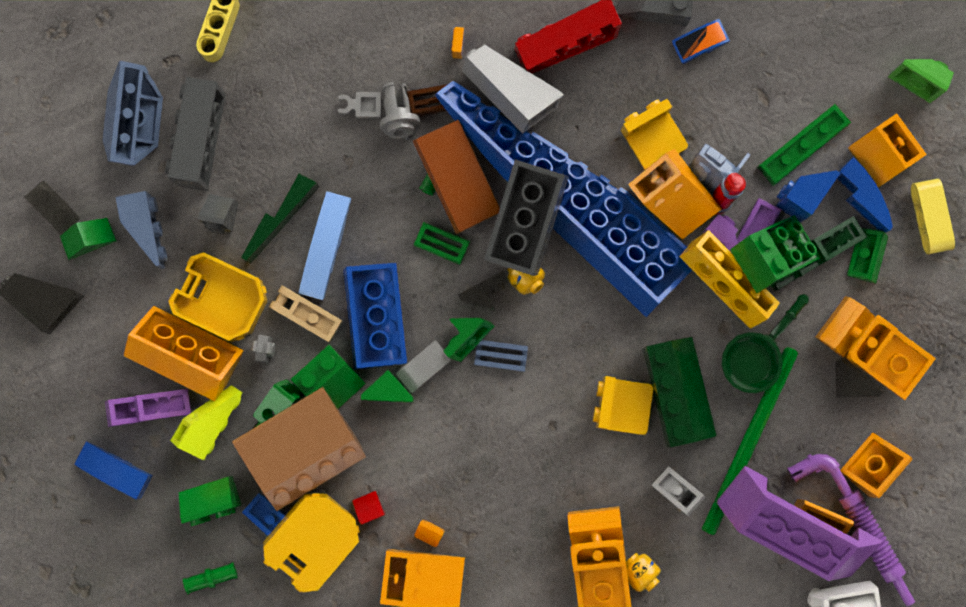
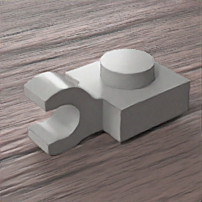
M258 335V341H253L252 352H256V361L269 363V358L274 357L275 343L272 342V337Z

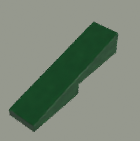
M298 173L276 216L272 217L267 213L263 216L241 257L244 261L251 264L319 188L317 182Z

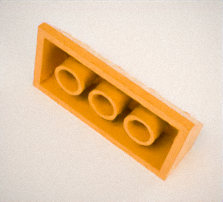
M153 306L128 334L124 357L215 401L227 386L244 350Z

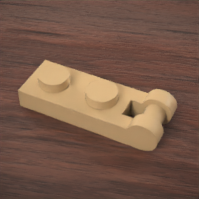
M282 285L278 291L280 294L275 301L271 302L269 308L330 343L343 321ZM288 298L294 301L289 310L284 307Z

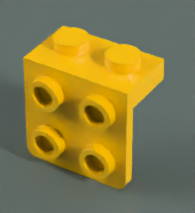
M657 99L647 105V110L643 113L638 114L634 112L627 116L620 130L644 170L665 153L675 149L680 154L688 147V143L669 114L672 105L668 99L662 102Z
M604 376L603 380L598 381L596 396L600 397L599 407L595 406L593 413V422H596V428L639 435L646 434L648 431L653 386Z

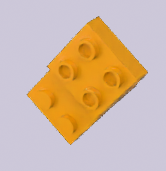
M847 296L844 297L815 337L903 400H906L936 359L898 331V328L879 315L875 317L867 307Z
M620 507L568 512L569 536L572 545L570 549L578 607H632Z

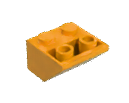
M897 113L848 147L855 159L872 177L878 188L927 155Z

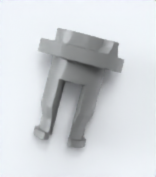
M389 82L382 87V92L385 94L384 107L386 117L379 122L380 130L388 135V137L394 139L405 138L408 140L409 136L414 134L415 130L420 127V119L410 111L405 83H402L401 88L395 90L394 82Z

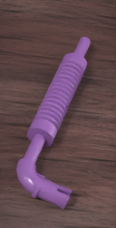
M809 454L806 459L788 467L787 470L792 475L791 477L795 483L813 472L818 473L822 470L830 472L843 495L838 500L843 509L846 510L845 513L849 514L848 518L854 521L853 527H856L855 530L860 528L881 540V544L870 557L876 562L875 565L878 566L877 569L880 571L886 583L893 582L906 606L914 604L915 600L902 579V576L906 573L901 562H898L899 559L895 558L896 554L893 553L894 550L891 549V545H888L889 541L886 540V536H883L884 533L880 532L881 527H878L879 524L876 523V519H873L874 515L871 514V510H868L869 506H865L867 503L863 501L864 498L859 489L851 490L839 469L840 464L836 459L827 454Z

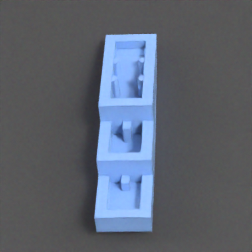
M326 192L306 260L299 294L320 300L325 298L330 274L333 271L337 251L341 244L351 198Z

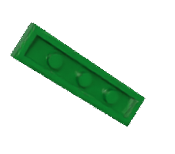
M834 104L757 168L774 186L847 127L851 121Z

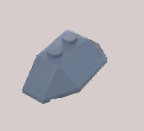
M119 61L108 88L102 139L108 162L135 166L158 147L163 97L149 76L148 70L143 65Z

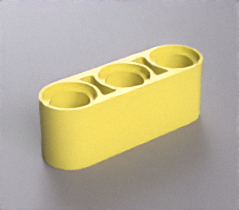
M211 0L196 43L197 50L206 61L216 62L223 56L239 11L240 4L238 0H232L227 6L221 5L222 0ZM215 22H224L220 29H213ZM208 44H215V49L212 52H204Z
M932 179L912 183L911 196L925 253L933 254L953 250L955 248V238L941 180Z

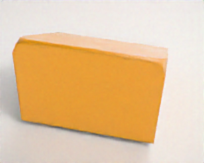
M423 519L420 521L414 536L433 547H437L445 531Z

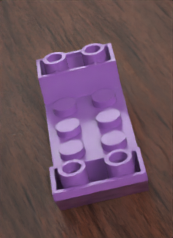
M746 466L743 467L717 500V504L739 533L828 581L851 577L881 544L880 539L860 528L852 536H849L768 492V478Z

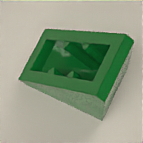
M108 218L75 223L60 235L69 260L117 242Z
M389 370L361 394V400L414 403V397Z

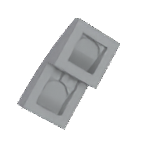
M435 340L395 375L412 394L450 363L452 359L447 357L443 352V348Z

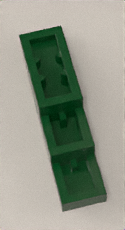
M852 216L813 239L811 242L816 246L821 259L773 285L774 291L781 289L867 238L855 217Z

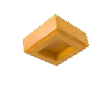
M455 27L453 32L451 52L452 57L456 59H462L464 28Z

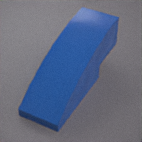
M854 157L851 158L838 171L840 175L837 178L852 193L846 201L878 231L886 233L893 228L885 200L866 169Z
M88 441L85 442L74 464L95 478L134 499L142 498L153 475L133 466L132 463Z

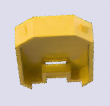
M205 252L191 256L185 269L189 274L181 290L176 288L168 300L173 315L230 342L240 341L245 336L252 334L267 304V291L263 281ZM203 279L207 282L197 299L193 296Z
M326 493L304 494L263 541V563L275 571L280 568L292 578L291 584L299 592L318 591L359 543V526L356 525L354 516ZM290 554H294L306 565L302 566L299 562L292 558ZM286 559L299 569L297 573L284 563Z

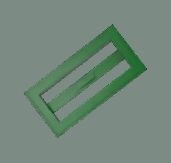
M423 222L414 242L415 247L458 265H461L467 247L470 244V241L425 222ZM425 230L462 244V248H457L424 234ZM424 239L459 255L454 257L421 243V240Z

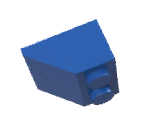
M834 170L800 176L794 182L790 180L776 196L780 199L776 207L789 216L795 215L800 223L814 213L840 175V172Z

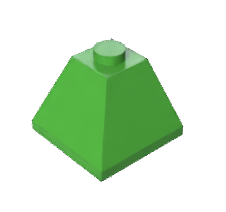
M905 59L888 77L928 103H932L948 90L954 72L950 71L948 66L941 61H934L933 59Z

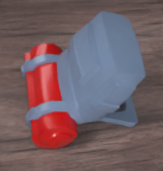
M705 144L695 155L689 168L703 186L712 193L711 196L721 207V210L715 215H722L731 208L732 203L742 195L746 187L745 179L738 172L750 154L747 153L737 167H735L724 155L708 144Z

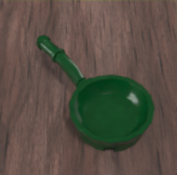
M802 294L797 297V300L785 312L786 314L769 333V336L767 334L747 332L737 335L727 344L722 353L721 366L725 378L733 387L746 393H759L768 390L777 382L782 372L783 359L775 340L793 320L797 319V315L805 305L807 306L809 303L808 295Z

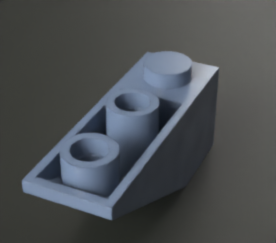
M146 191L116 197L121 224L151 261L160 269H165L164 261H167V253L165 247L161 246L159 237L163 236L160 222H156L155 212H158V205L155 197H152Z

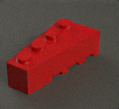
M601 0L554 24L543 27L532 35L528 33L519 37L518 41L515 42L514 50L522 68L533 74L616 39L622 22L612 0Z

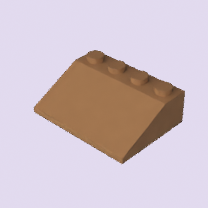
M323 387L232 441L260 489L276 511L366 458L359 440Z

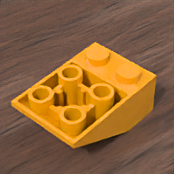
M675 149L665 153L628 184L640 201L682 240L721 210L718 203Z
M387 549L380 604L401 607H460L465 557Z

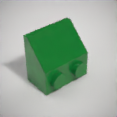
M331 345L324 348L291 378V381L306 397L323 387L337 409L344 405L366 384Z

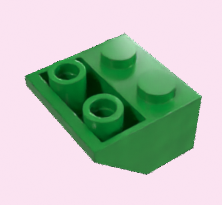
M233 476L178 492L181 523L190 522L191 527L211 521L210 515L215 514L217 519L236 513L235 507L241 506Z

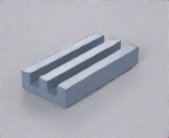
M481 340L476 348L474 365L525 372L528 346ZM482 346L522 351V356L483 351L481 349ZM480 356L521 361L518 366L481 361Z

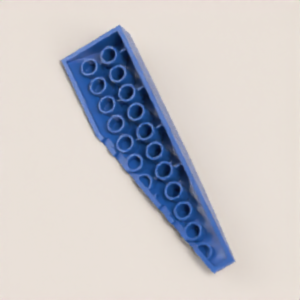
M450 82L436 93L435 96L455 121L459 120L468 138L507 182L509 181L515 160L569 176L553 229L645 317L692 271L679 257L687 246L628 191L622 187L617 189L609 184L610 180L603 175L598 177L587 170V165L581 161L578 163L568 158V153L535 132H532V134L527 131L522 133L510 120L499 114L500 110L494 106L489 107L481 103L480 97L456 82Z

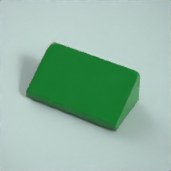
M862 228L867 238L855 244L847 276L876 284L888 235L884 231Z

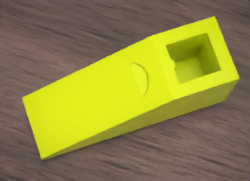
M232 385L223 390L215 401L210 399L184 417L170 441L177 448L204 460L213 451L215 440L219 433L223 432L226 428L231 412L240 404L243 392Z

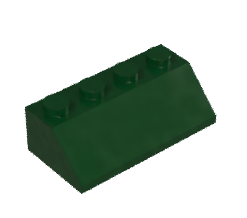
M693 337L644 347L643 352L651 385L653 386V394L666 447H676L717 436Z

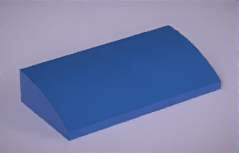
M396 263L345 267L343 273L354 370L407 364Z

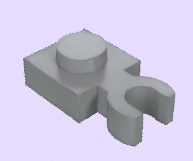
M356 92V99H351L348 95L338 96L340 102L345 101L348 103L345 109H338L340 115L346 116L351 112H355L356 119H381V92Z

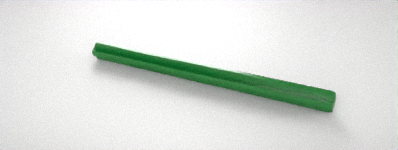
M786 347L781 355L783 359L782 372L777 382L768 390H765L702 526V530L710 535L716 534L724 517V512L717 504V500L743 467H747L798 356V352L793 348Z

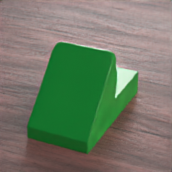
M450 318L449 320L460 333L449 341L448 346L443 352L448 358L461 362L495 325L482 318Z

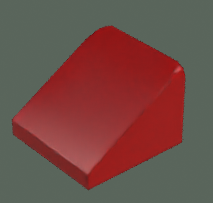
M376 491L352 500L360 525L385 515Z

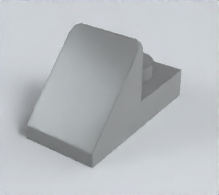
M669 466L652 484L655 490L670 501L679 512L688 517L706 498Z

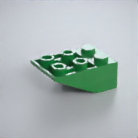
M795 215L749 235L730 249L756 293L775 285L821 259L816 246L811 242Z

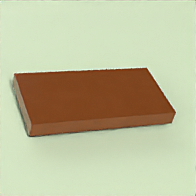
M459 120L413 140V144L456 234L499 213L500 207Z

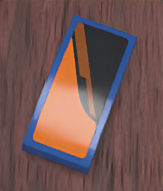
M720 19L700 26L672 40L683 64L730 42Z

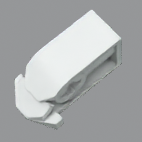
M871 581L824 589L813 588L807 600L811 607H881L878 587Z

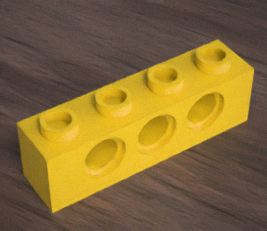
M709 230L693 240L679 256L750 329L768 320L780 304L767 289L756 293L733 254Z

